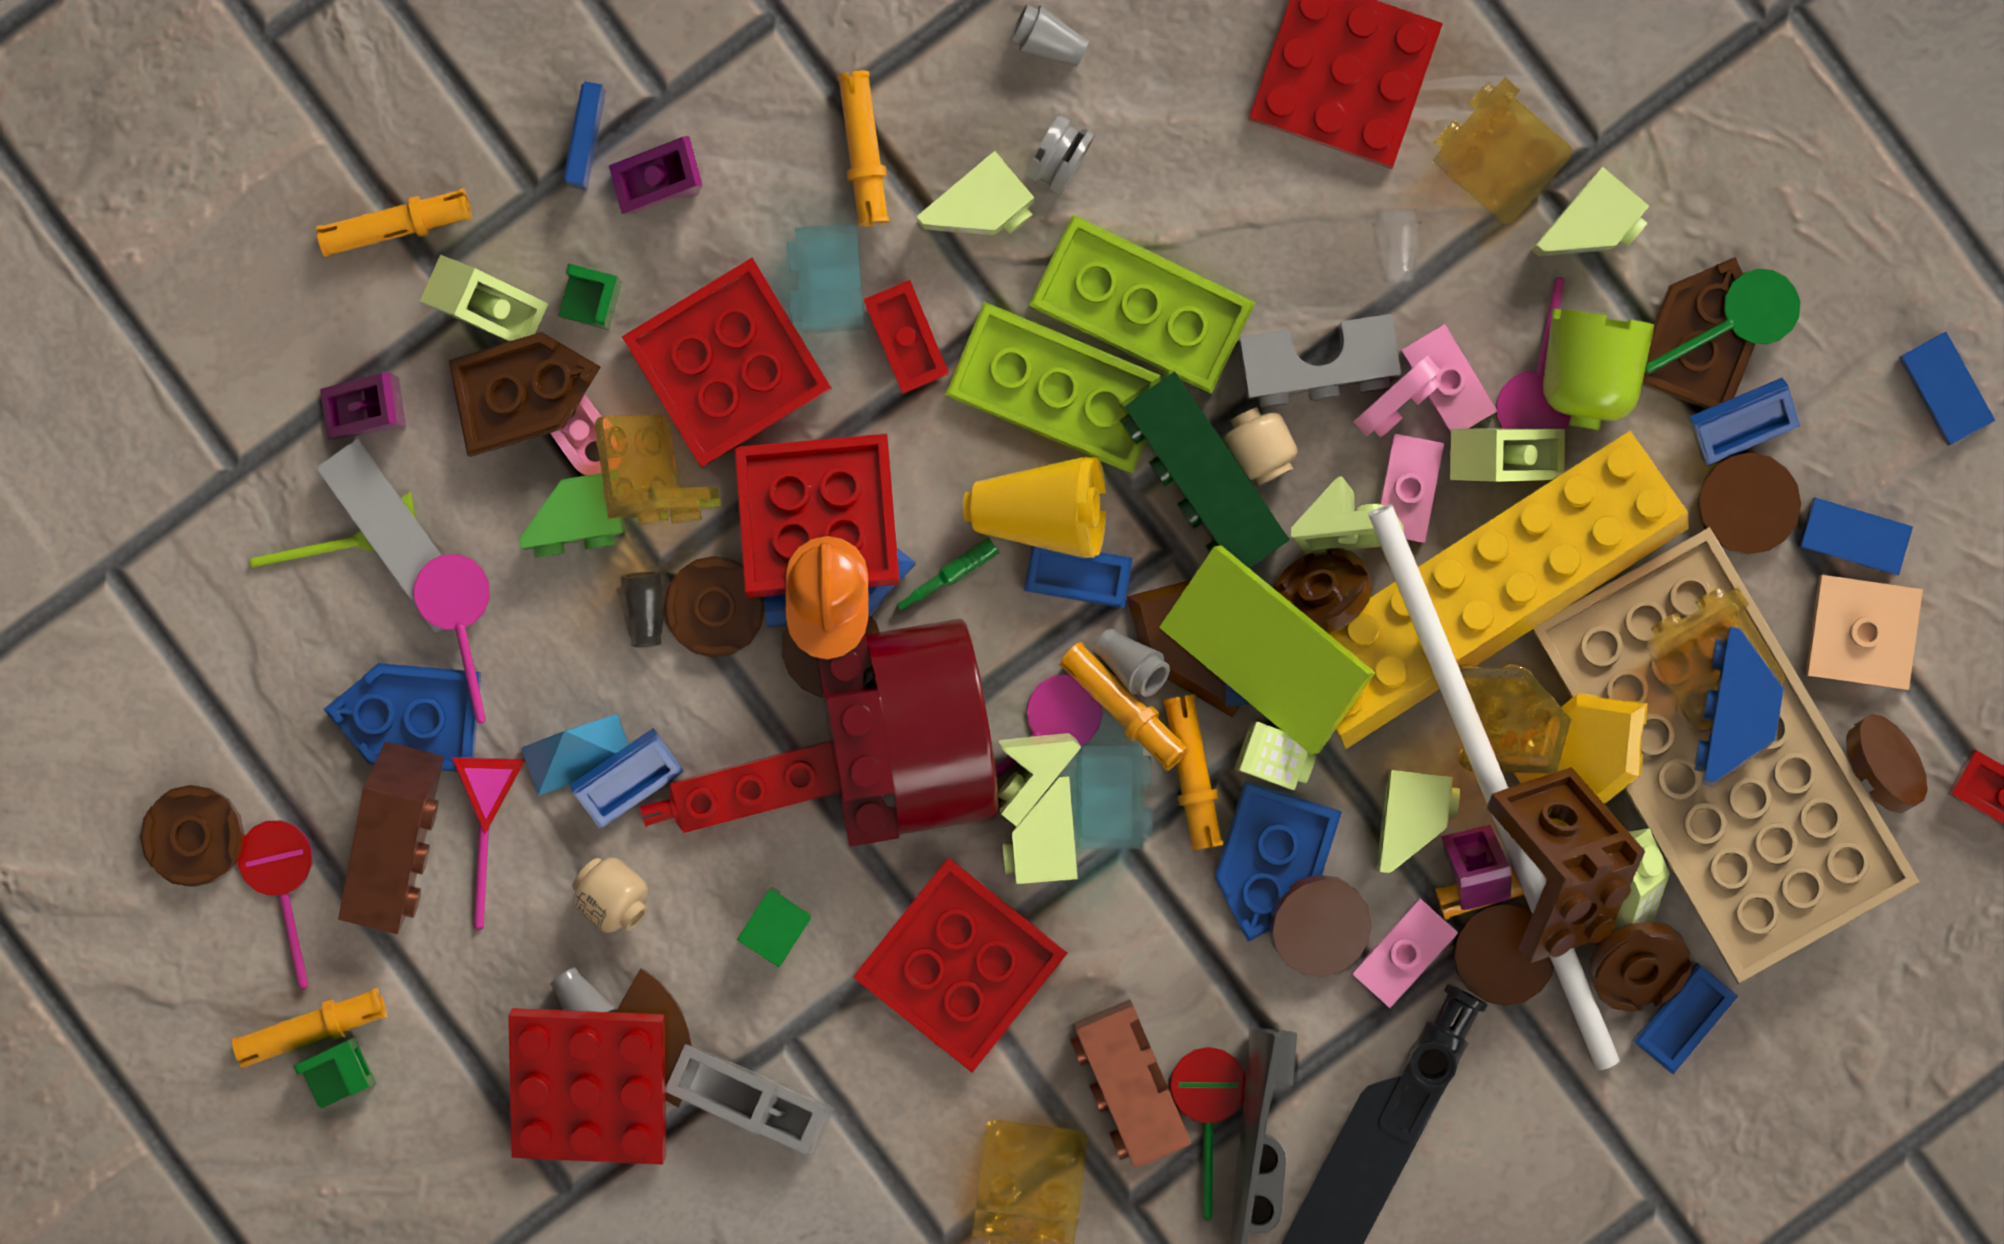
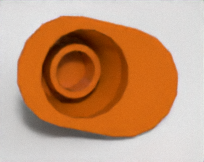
M825 536L811 539L795 551L788 563L786 573V620L789 634L798 648L812 657L827 660L842 657L856 648L866 633L868 622V572L866 562L855 546L841 538Z

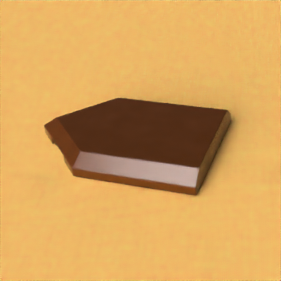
M1736 257L1668 286L1654 321L1647 363L1726 321L1724 314L1725 295L1732 282L1743 274ZM1731 329L1656 371L1644 373L1642 386L1702 410H1707L1735 398L1756 344H1751L1739 338Z
M543 332L449 360L467 456L473 457L564 429L601 367Z
M1191 580L1126 596L1138 642L1163 653L1164 661L1170 666L1167 680L1233 717L1240 705L1225 706L1224 681L1159 628Z

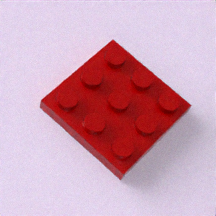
M1289 0L1248 120L1392 169L1443 23L1377 0Z
M753 258L748 259L622 336L701 468L832 390V387Z
M887 434L735 447L745 592L747 598L786 595V573L789 560L800 546L811 539L825 536L844 539L858 549L866 562L868 588L900 585Z
M948 857L861 965L853 978L973 1073L1068 952Z
M512 1008L508 1015L511 1158L663 1165L666 1159L665 1014Z

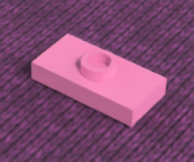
M1445 324L1400 351L1410 369L1428 355L1441 370L1434 376V379L1440 386L1427 397L1450 435L1451 429H1469L1497 412L1496 407Z
M1393 434L1380 505L1391 504L1397 517L1404 525V535L1407 541L1424 544L1445 443Z
M1418 898L1351 974L1385 1005L1391 1008L1458 932L1421 898Z

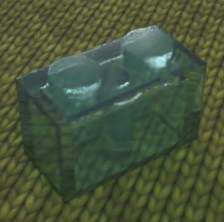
M857 224L795 228L796 241H787L789 272L798 271L799 291L790 292L792 322H802L804 334L865 330Z
M1080 745L1081 748L1077 752V847L1081 849H1143V838H1150L1152 832L1151 807H1143V787H1150L1152 782L1151 756H1143V746Z

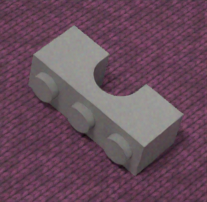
M1392 314L1341 321L1338 325L1340 338L1339 354L1333 362L1323 366L1310 365L1299 358L1294 350L1291 329L1241 336L1238 339V348L1246 400L1258 399L1259 407L1265 408L1289 404V394L1309 391L1310 400H1319L1340 396L1339 387L1359 384L1360 393L1391 388L1389 379L1398 378L1401 375Z

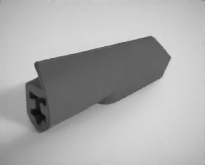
M1249 1028L1240 1148L1237 1156L1230 1244H1247L1249 1233H1267L1274 1229L1281 1217L1286 1166L1285 1152L1280 1143L1272 1136L1265 1134L1274 1084L1293 1085L1297 1044L1296 1032ZM1263 1144H1266L1275 1150L1276 1159L1270 1169L1259 1172ZM1255 1196H1264L1271 1202V1213L1262 1222H1251Z

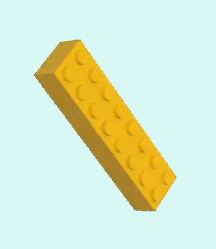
M1628 431L1418 566L1461 674L1469 671L1688 530V511L1633 433ZM1396 582L1370 597L1369 602L1360 615L1348 625L1329 634L1375 672L1370 682L1334 731L1345 749L1439 690Z

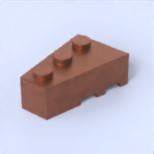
M385 741L362 790L338 920L398 935L405 917H415L420 901L421 888L414 887L417 873L423 874L429 856L430 844L425 843L427 830H432L438 811L439 800H435L445 756Z
M1131 999L1075 1022L1077 1035L1069 1039L1080 1065L1083 1066L1090 1063L1097 1078V1082L1089 1086L1100 1113L1108 1110L1112 1113L1117 1129L1110 1131L1109 1134L1120 1160L1130 1157L1134 1167L1137 1168L1192 1145Z

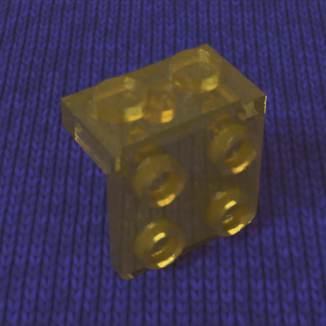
M1506 77L1496 88L1487 81L1468 103L1475 112L1462 126L1454 119L1434 143L1441 150L1432 162L1499 221L1509 224L1516 220L1571 157L1572 149L1566 141L1515 98L1520 89Z
M607 415L597 418L595 422L596 444L599 451L604 487L603 494L606 501L608 519L637 518L638 525H650L669 521L668 517H671L672 524H682L702 520L701 511L721 507L718 487H679L670 423L664 415Z
M1719 587L1697 600L1695 603L1699 610L1686 618L1681 619L1678 613H1675L1660 621L1651 628L1655 636L1648 640L1645 647L1693 727L1701 732L1711 728L1712 721L1702 720L1707 690L1717 691L1720 674L1719 670L1711 669L1716 639L1725 640L1726 633L1730 627L1740 628L1780 684L1783 685L1784 683L1783 672L1745 613L1749 603L1739 587L1728 593L1722 587Z
M1470 664L1460 665L1459 669L1501 771L1556 773L1571 718L1559 706L1555 698L1533 677L1532 672L1518 665H1505L1503 669L1480 668ZM1462 746L1458 762L1466 771H1473L1465 749Z
M991 1120L987 1124L972 1237L983 1238L991 1244H1010L1011 1242L1024 1244H1074L1079 1217L1087 1136L1078 1130Z

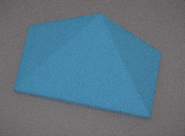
M615 714L565 730L521 747L539 796L572 784L629 744L619 715Z

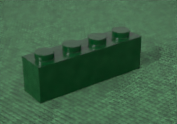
M1168 370L1119 404L1126 414L1119 421L1129 437L1136 445L1144 440L1155 456L1148 461L1155 475L1165 487L1173 482L1184 498L1177 503V506L1193 529L1201 524L1212 539L1210 543L1205 545L1209 553L1214 547L1223 546L1244 565L1251 568L1290 541L1175 371Z

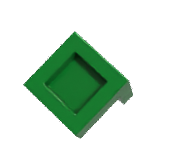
M568 263L565 274L569 278L558 316L570 321L610 330L622 281L618 276Z
M771 887L736 940L779 968L810 922L811 915L782 896L780 891Z
M355 1037L293 1066L296 1075L303 1073L312 1095L320 1108H324L376 1084Z

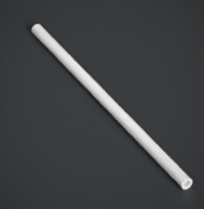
M1391 504L1379 507L1368 514L1488 805L1492 793L1507 789V783L1395 510ZM1492 815L1533 915L1546 884L1545 876ZM1572 948L1559 957L1550 956L1595 1068L1597 1070H1604L1616 1065L1620 1059L1575 949Z

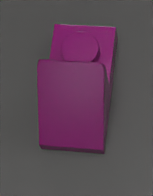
M689 136L680 137L609 165L621 214L636 213L670 199L697 196L703 186Z
M1491 825L1441 836L1444 854L1454 874L1462 910L1486 906L1511 898V868Z

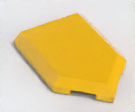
M1578 693L1504 754L1506 764L1521 784L1572 767L1598 798L1606 804L1642 775L1643 754H1641L1643 725L1647 721L1648 703L1629 700L1620 701L1601 698L1597 695ZM1550 818L1560 826L1569 827L1567 823L1560 819Z

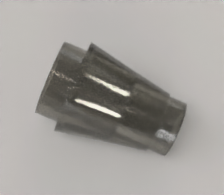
M646 571L621 575V587L617 588L616 591L628 634L631 637V647L640 648L661 645L667 584H663L661 581V572Z

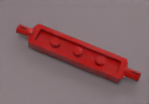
M831 740L673 781L670 783L668 800L640 806L642 816L661 811L660 813L643 817L644 825L648 827V825L675 819L683 833L838 793L839 789Z

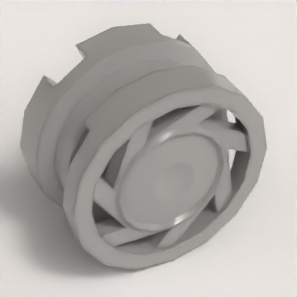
M1060 114L1044 137L1036 156L1033 157L1025 173V177L1035 183L1042 180L1049 184V191L1058 196L1063 194L1095 137L1094 133L1085 128L1078 131L1071 127V120Z

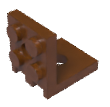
M1572 767L1492 793L1486 808L1547 878L1518 950L1529 963H1533L1549 956H1562L1574 947L1588 942L1598 943L1607 938L1615 928V920L1623 901L1631 892L1630 886L1645 854V850ZM1550 818L1560 819L1567 823L1569 827L1560 826Z

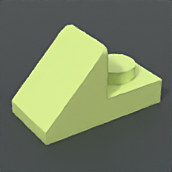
M1342 476L1337 477L1291 527V537L1305 554L1312 552L1313 554L1325 553V549L1330 548L1354 550L1381 547L1368 514L1383 505L1365 504L1359 506L1357 511H1355L1353 490ZM1399 520V523H1400V525H1401V527H1402V530H1403V532H1404V525H1403L1402 522Z
M1070 733L998 741L1000 748L1026 768L1022 775L1014 772L998 792V797L1002 799L998 804L1001 815L1016 827L1080 750L1079 742Z

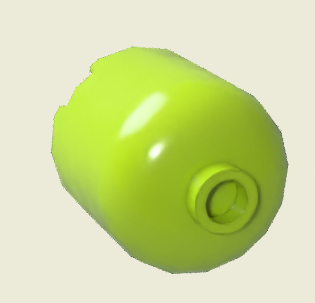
M1553 308L1543 377V394L1547 403L1555 411L1571 415L1569 425L1600 430L1601 420L1618 421L1627 417L1635 409L1640 396L1654 324L1629 319L1628 322L1607 319V315Z

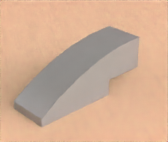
M688 1044L684 1045L665 1091L754 1134H762L804 1155L815 1153L834 1110V1107Z

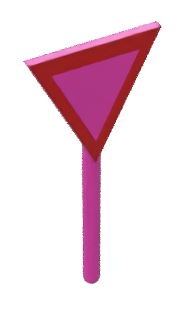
M451 757L479 822L474 928L476 930H482L484 927L489 827L523 766L525 759Z

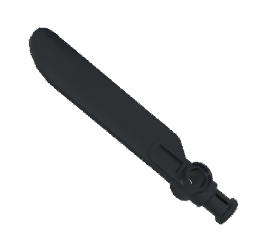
M1449 983L1446 985L1444 991L1447 996L1433 1022H1426L1417 1041L1410 1048L1408 1059L1401 1073L1367 1085L1360 1093L1281 1244H1364L1448 1083L1455 1076L1457 1065L1469 1044L1465 1037L1478 1013L1486 1011L1487 1003ZM1462 1007V1009H1461V1011L1459 1012V1014H1458V1016H1457V1018H1456L1454 1024H1453L1452 1026H1450L1451 1023L1453 1022V1020H1454V1018H1455V1016H1456V1014H1457L1459 1008ZM1436 1049L1446 1055V1065L1437 1074H1426L1418 1067L1419 1057L1427 1050Z

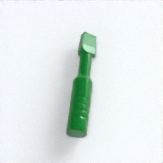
M988 536L959 557L941 567L938 575L916 588L910 596L896 605L902 611L914 602L924 600V598L944 585H953L976 568L1000 554Z

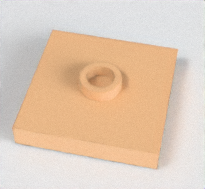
M1819 575L1805 676L1909 690L1923 589Z

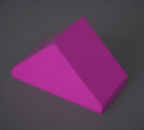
M390 372L379 373L320 389L327 439L407 428L399 377Z

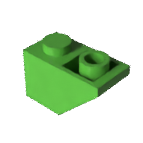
M611 471L562 479L520 536V548L523 550L534 549L535 558L564 554V544L584 541L585 550L615 545L614 536L626 534L616 474Z

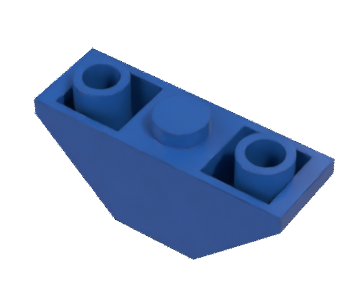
M1730 627L1726 633L1725 640L1716 639L1711 669L1719 670L1720 674L1717 691L1707 690L1702 720L1712 721L1709 740H1699L1694 764V771L1703 772L1701 785L1712 787L1771 746L1776 739L1784 688L1740 628Z

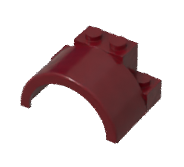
M953 619L865 634L858 646L842 657L828 660L816 657L839 789L846 842L849 847L899 839V835L984 821L994 819L997 816V779L986 704L973 643L968 627L963 619ZM868 668H872L876 688L863 689L864 673ZM893 793L894 807L887 806L882 795Z

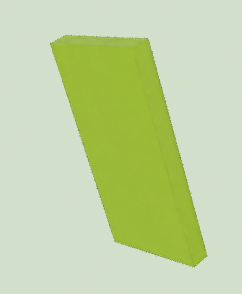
M1073 214L1028 307L1164 373L1168 370L1175 371L1181 381L1211 395L1256 302Z
M984 302L945 393V397L1089 457H1097L1103 463L1133 474L1145 442L1143 440L1136 445L1129 437L1119 421L1126 415L1119 404L1161 375Z
M1216 546L1212 549L1159 627L1311 755L1318 754L1375 674L1372 669L1223 546Z

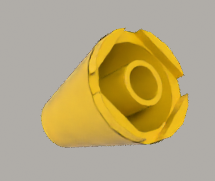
M1085 456L976 481L973 484L972 491H966L964 494L965 522H972L973 530L977 533L1080 558H1095V556H1099L1101 553L1106 524V510H1100L1099 494H1106L1102 464L1097 457Z

